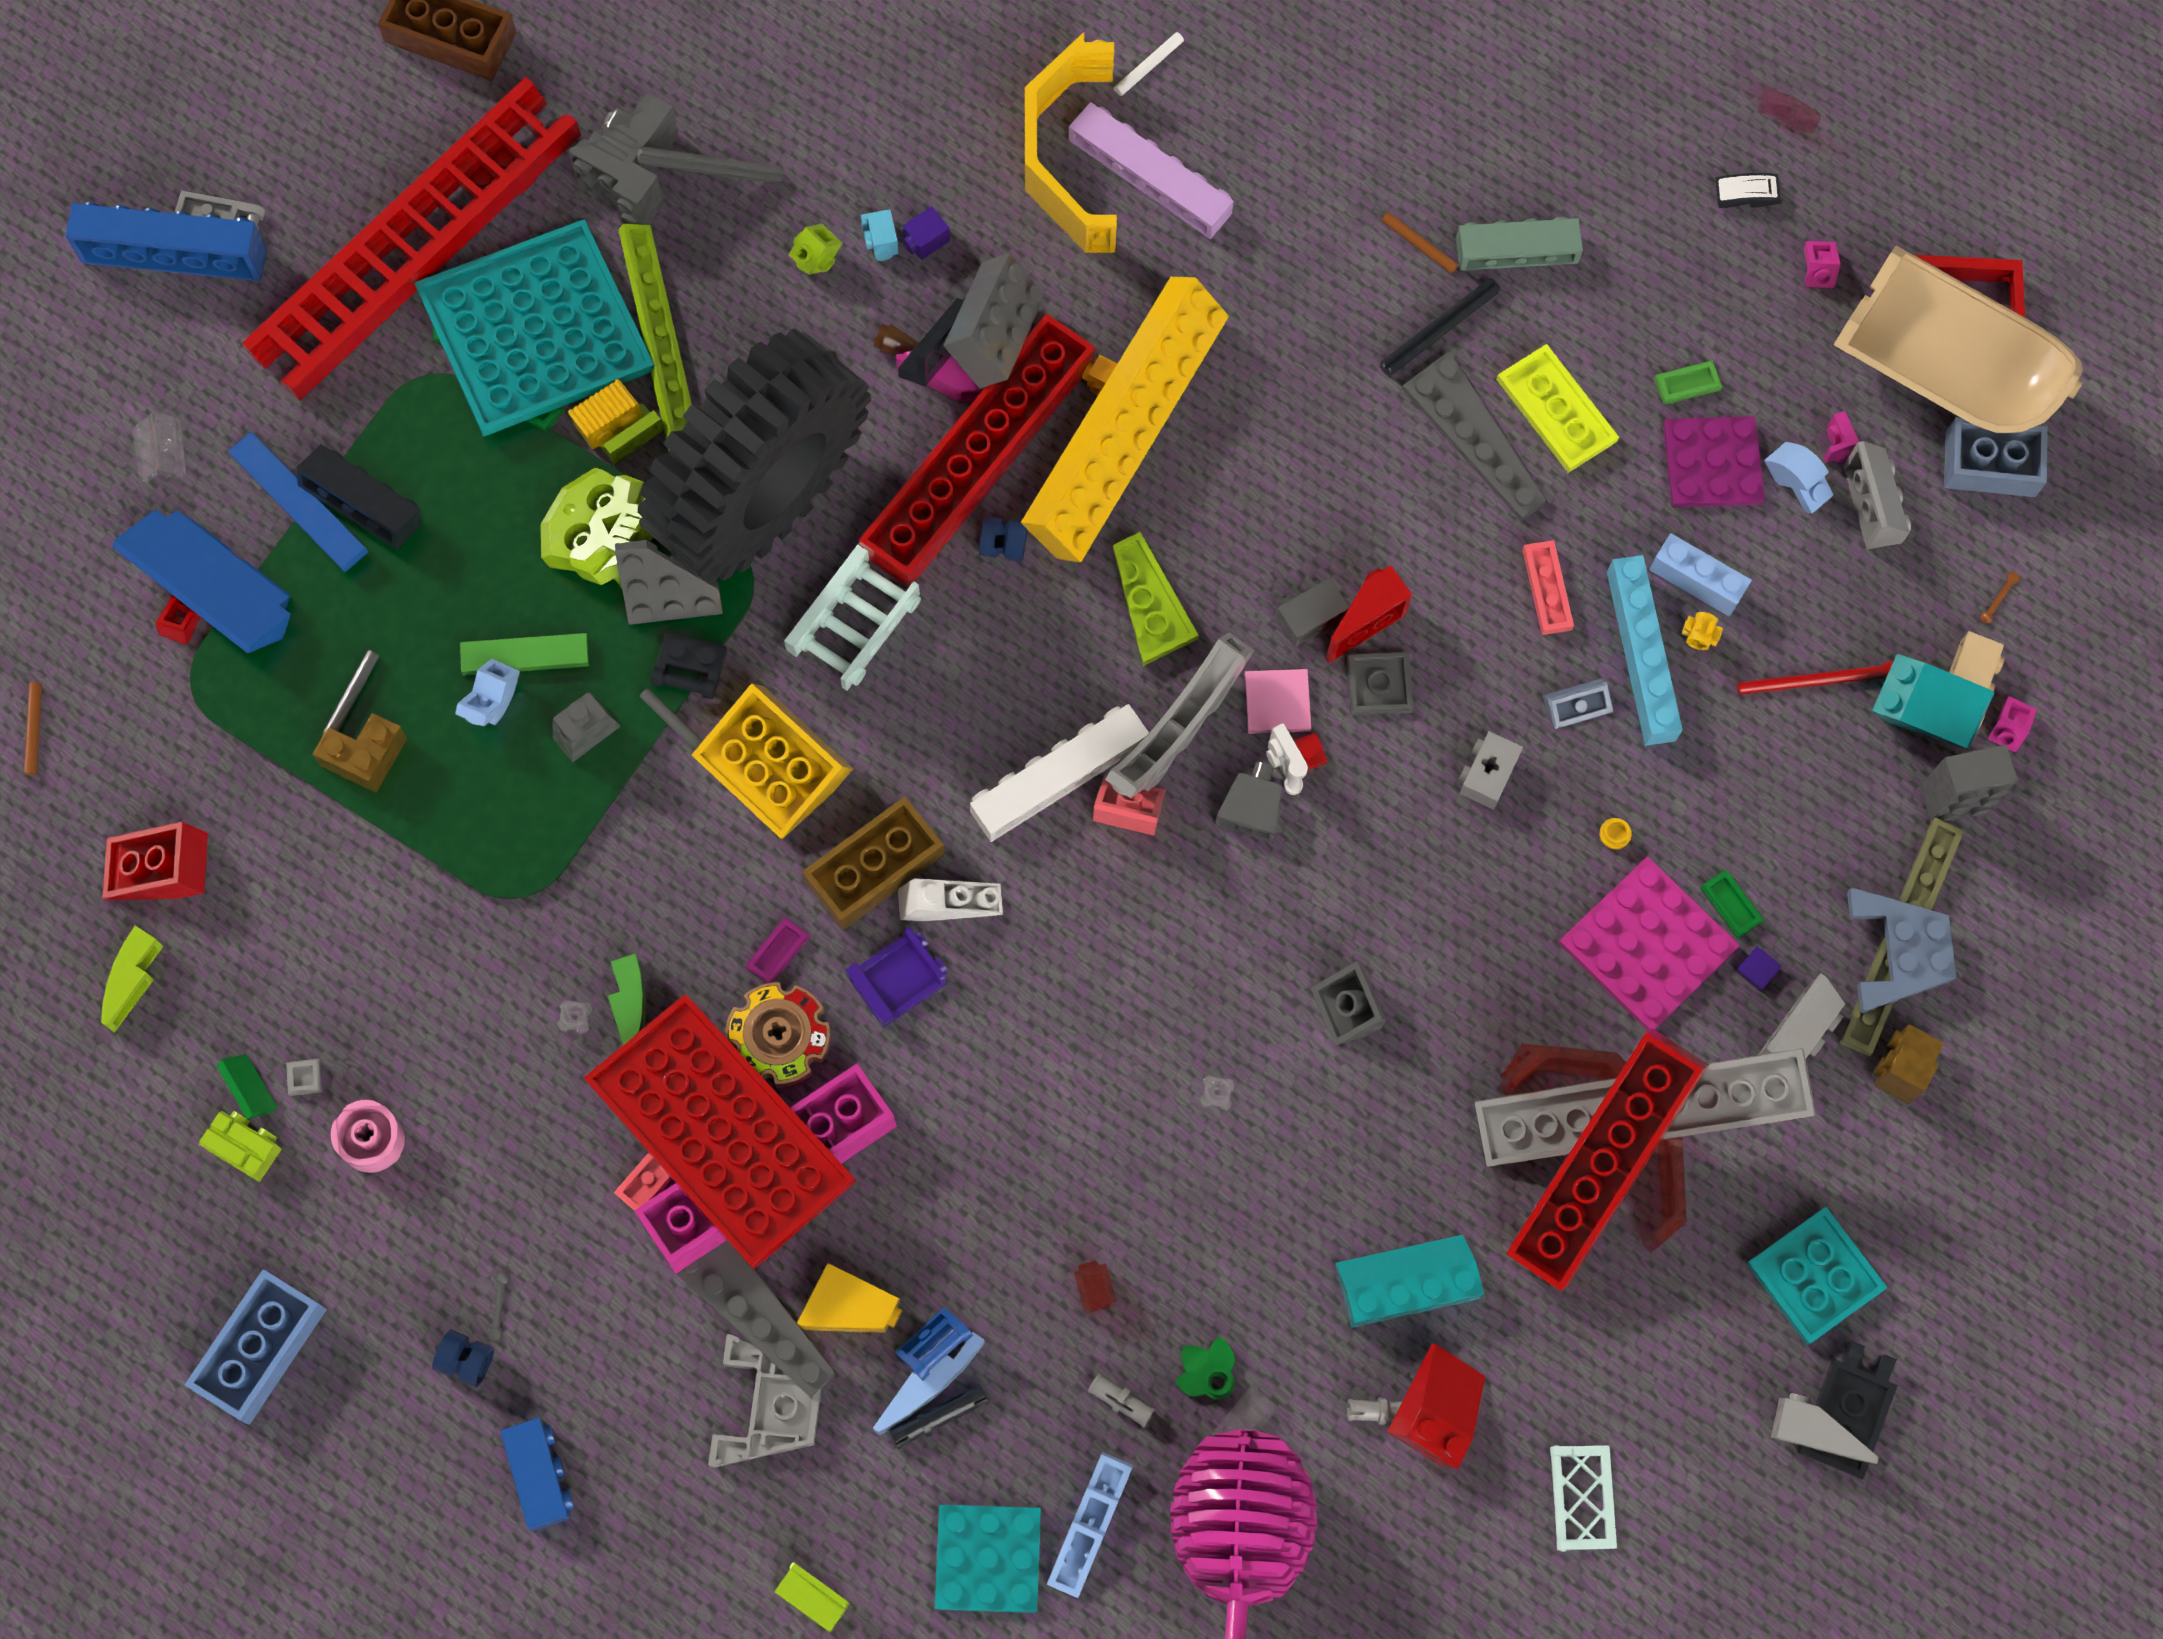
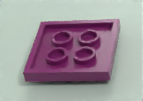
M1755 416L1664 419L1663 430L1672 508L1761 505L1765 502Z

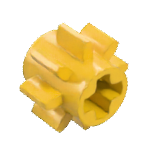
M1697 612L1695 618L1688 616L1681 634L1688 636L1686 643L1690 647L1697 650H1708L1710 645H1717L1723 628L1717 626L1718 618L1706 612Z

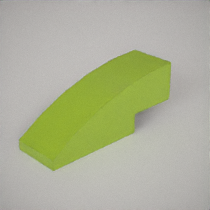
M134 926L124 941L113 963L106 984L101 1023L114 1033L154 981L145 971L164 947L154 937L137 926Z

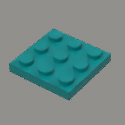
M1827 1207L1820 1210L1746 1263L1806 1346L1887 1289V1286Z
M939 1505L935 1610L1037 1613L1041 1508Z

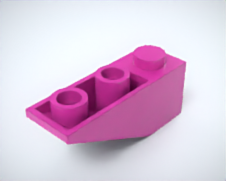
M912 351L896 354L897 370ZM952 356L927 384L930 388L955 401L973 402L985 388L979 389Z

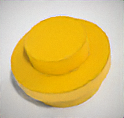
M1611 818L1602 824L1599 836L1606 847L1617 850L1624 848L1629 843L1632 831L1624 820Z

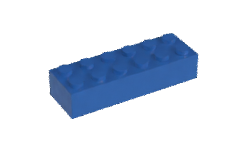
M85 202L84 204L72 203L65 234L81 263L261 281L267 254V247L255 223L246 218L223 219L211 214L204 217L193 216L182 211L164 213L152 208L135 210L123 205L106 207L93 202Z

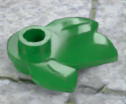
M1218 1337L1213 1342L1209 1351L1194 1345H1184L1182 1348V1363L1186 1372L1175 1380L1179 1389L1184 1394L1192 1397L1206 1395L1213 1400H1223L1229 1397L1235 1386V1380L1231 1373L1235 1357L1230 1345L1222 1337ZM1216 1377L1224 1381V1387L1220 1390L1213 1388L1211 1384L1212 1380Z

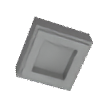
M319 1058L286 1062L289 1096L323 1092L321 1060Z

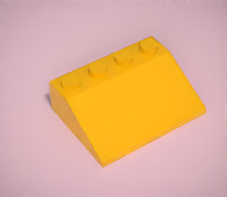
M753 683L692 753V756L781 839H784L822 804L853 770L843 758L766 687Z

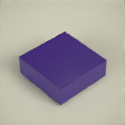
M1756 946L1736 972L1761 992L1782 966Z

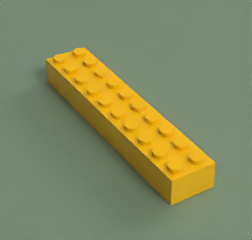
M1170 277L1021 521L1024 527L1054 557L1060 560L1082 562L1229 317L1197 278Z

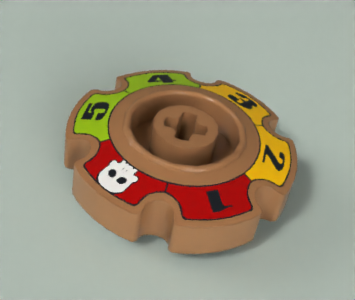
M779 982L760 985L744 995L747 1002L746 1006L743 1008L733 1007L726 1024L725 1037L764 1080L767 1078L774 1079L776 1087L792 1086L809 1078L812 1075L809 1067L810 1064L814 1061L822 1063L825 1060L831 1040L829 1023L819 1021L820 1016L824 1014L821 1003L810 992L797 985L791 991L785 992L782 990ZM780 1029L783 1039L777 1041L773 1030Z

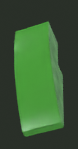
M636 953L611 961L620 992L608 995V999L623 1045L645 1027L646 1022L645 984Z

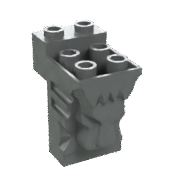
M647 92L644 98L637 103L633 113L620 108H616L613 112H608L600 130L594 131L589 140L584 138L568 151L578 185L587 191L596 190L601 193L602 198L606 202L616 205L619 219L623 224L649 225L664 204L658 176L651 173L656 166L639 164L637 161V151L641 146L665 150L670 148L679 135L673 106Z

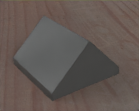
M1361 960L1352 963L1311 987L1335 1046L1382 1029L1386 1018Z

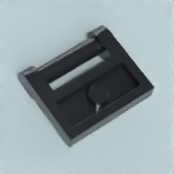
M666 632L656 667L651 676V686L661 688L662 685L699 693L702 694L703 698L713 700L728 651L727 646ZM669 667L707 676L708 678L706 682L669 674L666 671Z

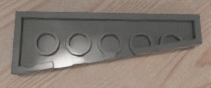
M1449 351L1403 385L1402 390L1521 522L1544 505L1545 498Z
M727 1240L676 1274L811 1399L835 1376L832 1368L758 1273L745 1262Z

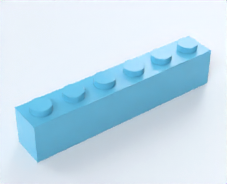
M1640 555L1613 559L1607 570V576L1644 743L1647 746L1674 742L1682 732V725L1644 557Z

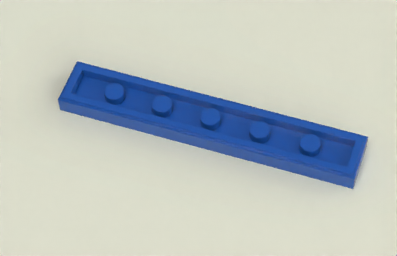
M252 432L228 451L233 459L344 573L368 553L367 549L316 497L298 486L297 478Z

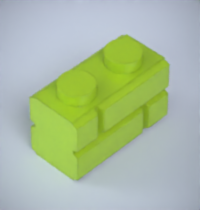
M223 1111L219 1112L211 1123V1127L207 1129L200 1139L199 1145L260 1182L282 1150L274 1143L277 1137L263 1128L256 1132L247 1127L250 1120H247L235 1111L230 1116Z

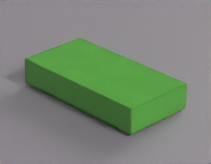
M1713 360L1657 374L1654 377L1663 405L1713 393L1722 389Z

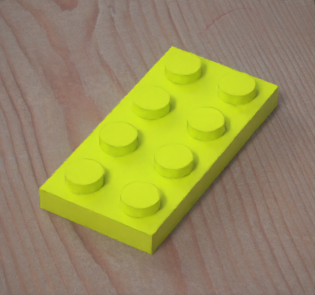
M1547 344L1498 374L1496 379L1568 473L1618 441L1619 436Z

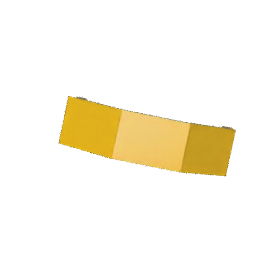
M1083 32L1025 87V191L1085 253H1115L1117 215H1093L1084 211L1039 162L1037 157V119L1069 86L1077 82H1113L1114 42L1103 40L1084 42Z

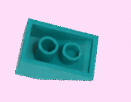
M1897 654L1872 712L1888 723L1969 750L1994 695V691L1925 662Z

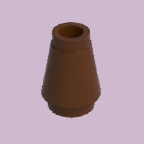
M882 324L874 347L879 348L881 353L896 355L913 351L919 342L892 324L890 326Z

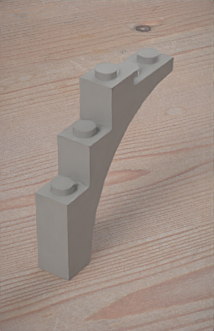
M1230 632L1218 639L1196 674L1161 720L1128 756L1110 770L1105 780L1112 784L1116 792L1132 798L1143 789L1148 792L1158 785L1176 755L1188 747L1206 717L1218 709L1253 654L1254 649Z

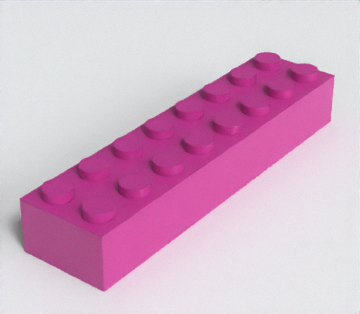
M855 1064L790 1107L841 1164L897 1127L894 1114L858 1064ZM676 1183L634 1210L641 1224L675 1274L726 1241Z

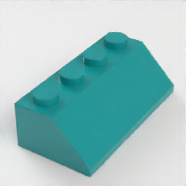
M1463 1235L1335 1263L1351 1328L1474 1301L1484 1295L1476 1261Z

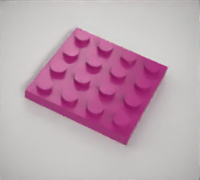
M1648 856L1558 942L1647 1031L1652 1028L1655 1030L1740 947L1722 927Z

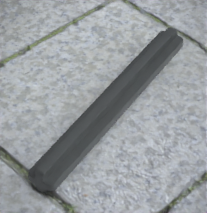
M644 146L639 147L637 151V161L642 165L774 184L781 183L783 176L781 167Z

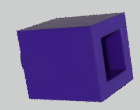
M930 207L903 225V245L910 254L916 253L921 260L950 242V228L933 207Z

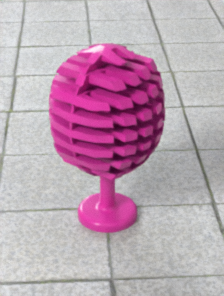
M1239 1429L1214 1434V1437L1206 1436L1194 1449L1192 1457L1184 1464L1179 1475L1181 1478L1176 1482L1173 1491L1174 1502H1171L1170 1506L1172 1521L1170 1524L1171 1537L1174 1541L1175 1553L1178 1561L1183 1565L1184 1572L1194 1586L1202 1591L1206 1597L1227 1604L1225 1639H1246L1248 1606L1273 1601L1274 1597H1282L1296 1581V1576L1300 1575L1309 1558L1307 1556L1309 1551H1312L1315 1541L1313 1531L1317 1529L1316 1496L1312 1490L1313 1486L1307 1470L1303 1469L1301 1459L1291 1446L1284 1440H1281V1438L1254 1429Z

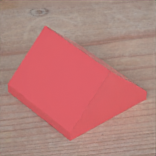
M1104 775L1094 805L1093 821L1155 835L1166 789L1153 787L1148 792L1143 789L1130 798L1116 792L1112 784L1105 780L1107 775Z

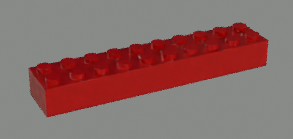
M1046 313L1026 337L1008 380L986 386L858 540L859 546L868 551L869 561L909 588L1082 379L1087 365L1090 362L1095 363V346Z

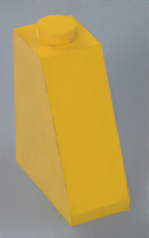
M828 1263L797 1324L803 1330L885 1333L888 1326L893 1328L896 1326L903 1310L898 1308L900 1305L899 1298Z

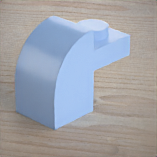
M1785 442L1764 460L1775 482L1781 486L1791 487L1802 508L1807 513L1812 514L1833 496L1824 477L1829 471L1823 462L1806 447Z
M494 659L489 660L478 669L472 692L457 704L455 714L465 718L471 724L483 727L487 723L496 725L510 704L520 671Z

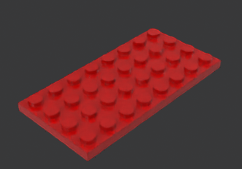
M686 994L584 1077L585 1082L753 1270L856 1182L849 1171Z

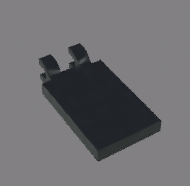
M1851 1341V1343L1848 1342L1842 1362L1832 1359L1815 1406H1819L1869 1450L1874 1452L1898 1386L1889 1382L1897 1359L1885 1354L1883 1356L1879 1355L1874 1371L1858 1365L1865 1346ZM1801 1445L1798 1451L1801 1455L1860 1480L1864 1479L1869 1463Z

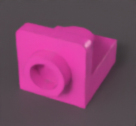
M1806 241L1804 246L1807 265L1805 286L1834 288L1840 268L1836 242Z
M1845 411L1834 414L1828 424L1827 436L1833 446L1828 448L1823 457L1825 463L1833 460L1836 463L1845 462L1859 442Z
M2008 696L1988 739L1999 745L2007 744L2009 750L2017 752L2030 732L2038 709Z

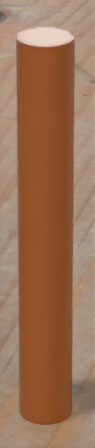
M1389 211L1383 216L1381 221L1450 274L1458 268L1459 264Z
M39 682L29 683L24 775H37L42 684Z

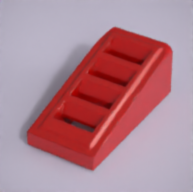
M172 595L155 625L160 636L187 645L200 620V616L188 606L180 604L181 601ZM176 612H180L185 614L186 617L182 618L176 616L175 614Z

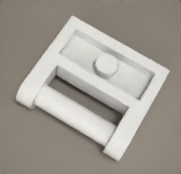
M1284 723L1272 728L1268 742L1269 750L1266 751V755L1274 768L1279 767L1286 779L1284 782L1285 791L1290 795H1296L1303 788L1302 778L1307 774L1308 766Z

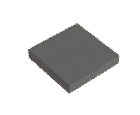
M1409 651L1346 654L1351 716L1413 713L1414 705Z

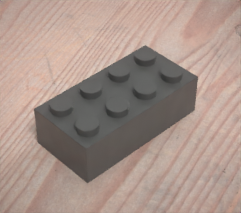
M1010 252L981 263L943 345L979 389L1008 380L1044 298V294L1039 287L1035 285Z

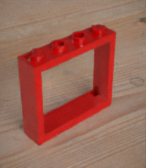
M1914 255L1960 281L2009 283L2010 310L2025 318L2023 260Z

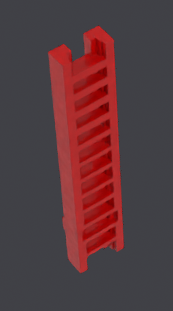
M525 77L242 342L248 354L264 369H267L282 353H288L298 365L280 382L295 398L301 401L417 291L415 282L433 276L516 196L522 195L537 180V177L581 136L577 121L569 114L566 116L563 114L546 130L536 115L547 103L534 83ZM524 126L537 137L527 149H524L512 138ZM502 147H505L516 157L505 170L491 159ZM481 166L495 178L483 190L469 179ZM459 187L474 198L461 211L447 199ZM438 207L452 218L440 231L426 220ZM416 227L430 239L418 252L404 241ZM394 248L408 259L396 272L382 261ZM373 268L387 280L375 292L361 280ZM351 289L364 300L353 313L339 301ZM328 310H331L343 321L331 334L318 323ZM306 331H309L321 342L309 354L295 343Z

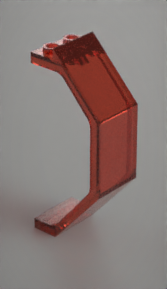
M1522 1043L1513 1056L1514 1060L1500 1075L1503 1081L1498 1088L1505 1096H1509L1532 1074L1542 1070L1594 1076L1602 1081L1615 1079L1625 1066L1626 1061L1617 1052ZM1682 1137L1663 1139L1657 1146L1663 1221L1661 1226L1642 1243L1650 1253L1687 1222Z

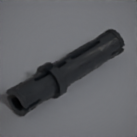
M978 1384L924 1413L922 1411L915 1413L916 1417L893 1429H889V1432L896 1447L900 1449L924 1435L926 1438L933 1435L932 1431L983 1405L989 1404V1402L985 1398L986 1395L982 1387Z

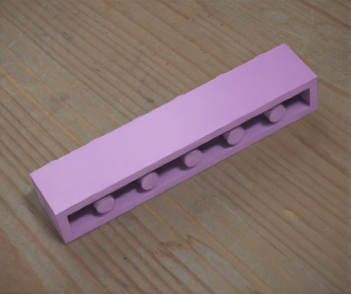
M1090 102L1069 126L1068 140L1209 239L1215 235L1231 216L1234 201L1227 192L1222 189L1217 190L1211 186L1201 174L1193 173L1185 168L1178 158L1168 156L1162 152L1156 143L1149 139L1145 140L1136 134L1129 124H1122L1113 118L1111 113L1104 107H1097Z

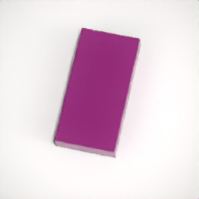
M784 917L748 961L745 968L764 983H774L810 939V935Z

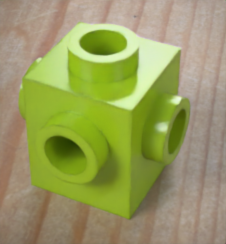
M823 224L807 226L795 237L793 241L794 246L788 255L796 262L797 267L801 271L809 275L826 272L833 266L835 262L834 257L843 243Z

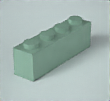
M1557 217L1553 220L1542 221L1531 218L1523 222L1500 220L1493 224L1470 222L1460 225L1456 236L1460 271L1577 264L1583 252L1579 218Z

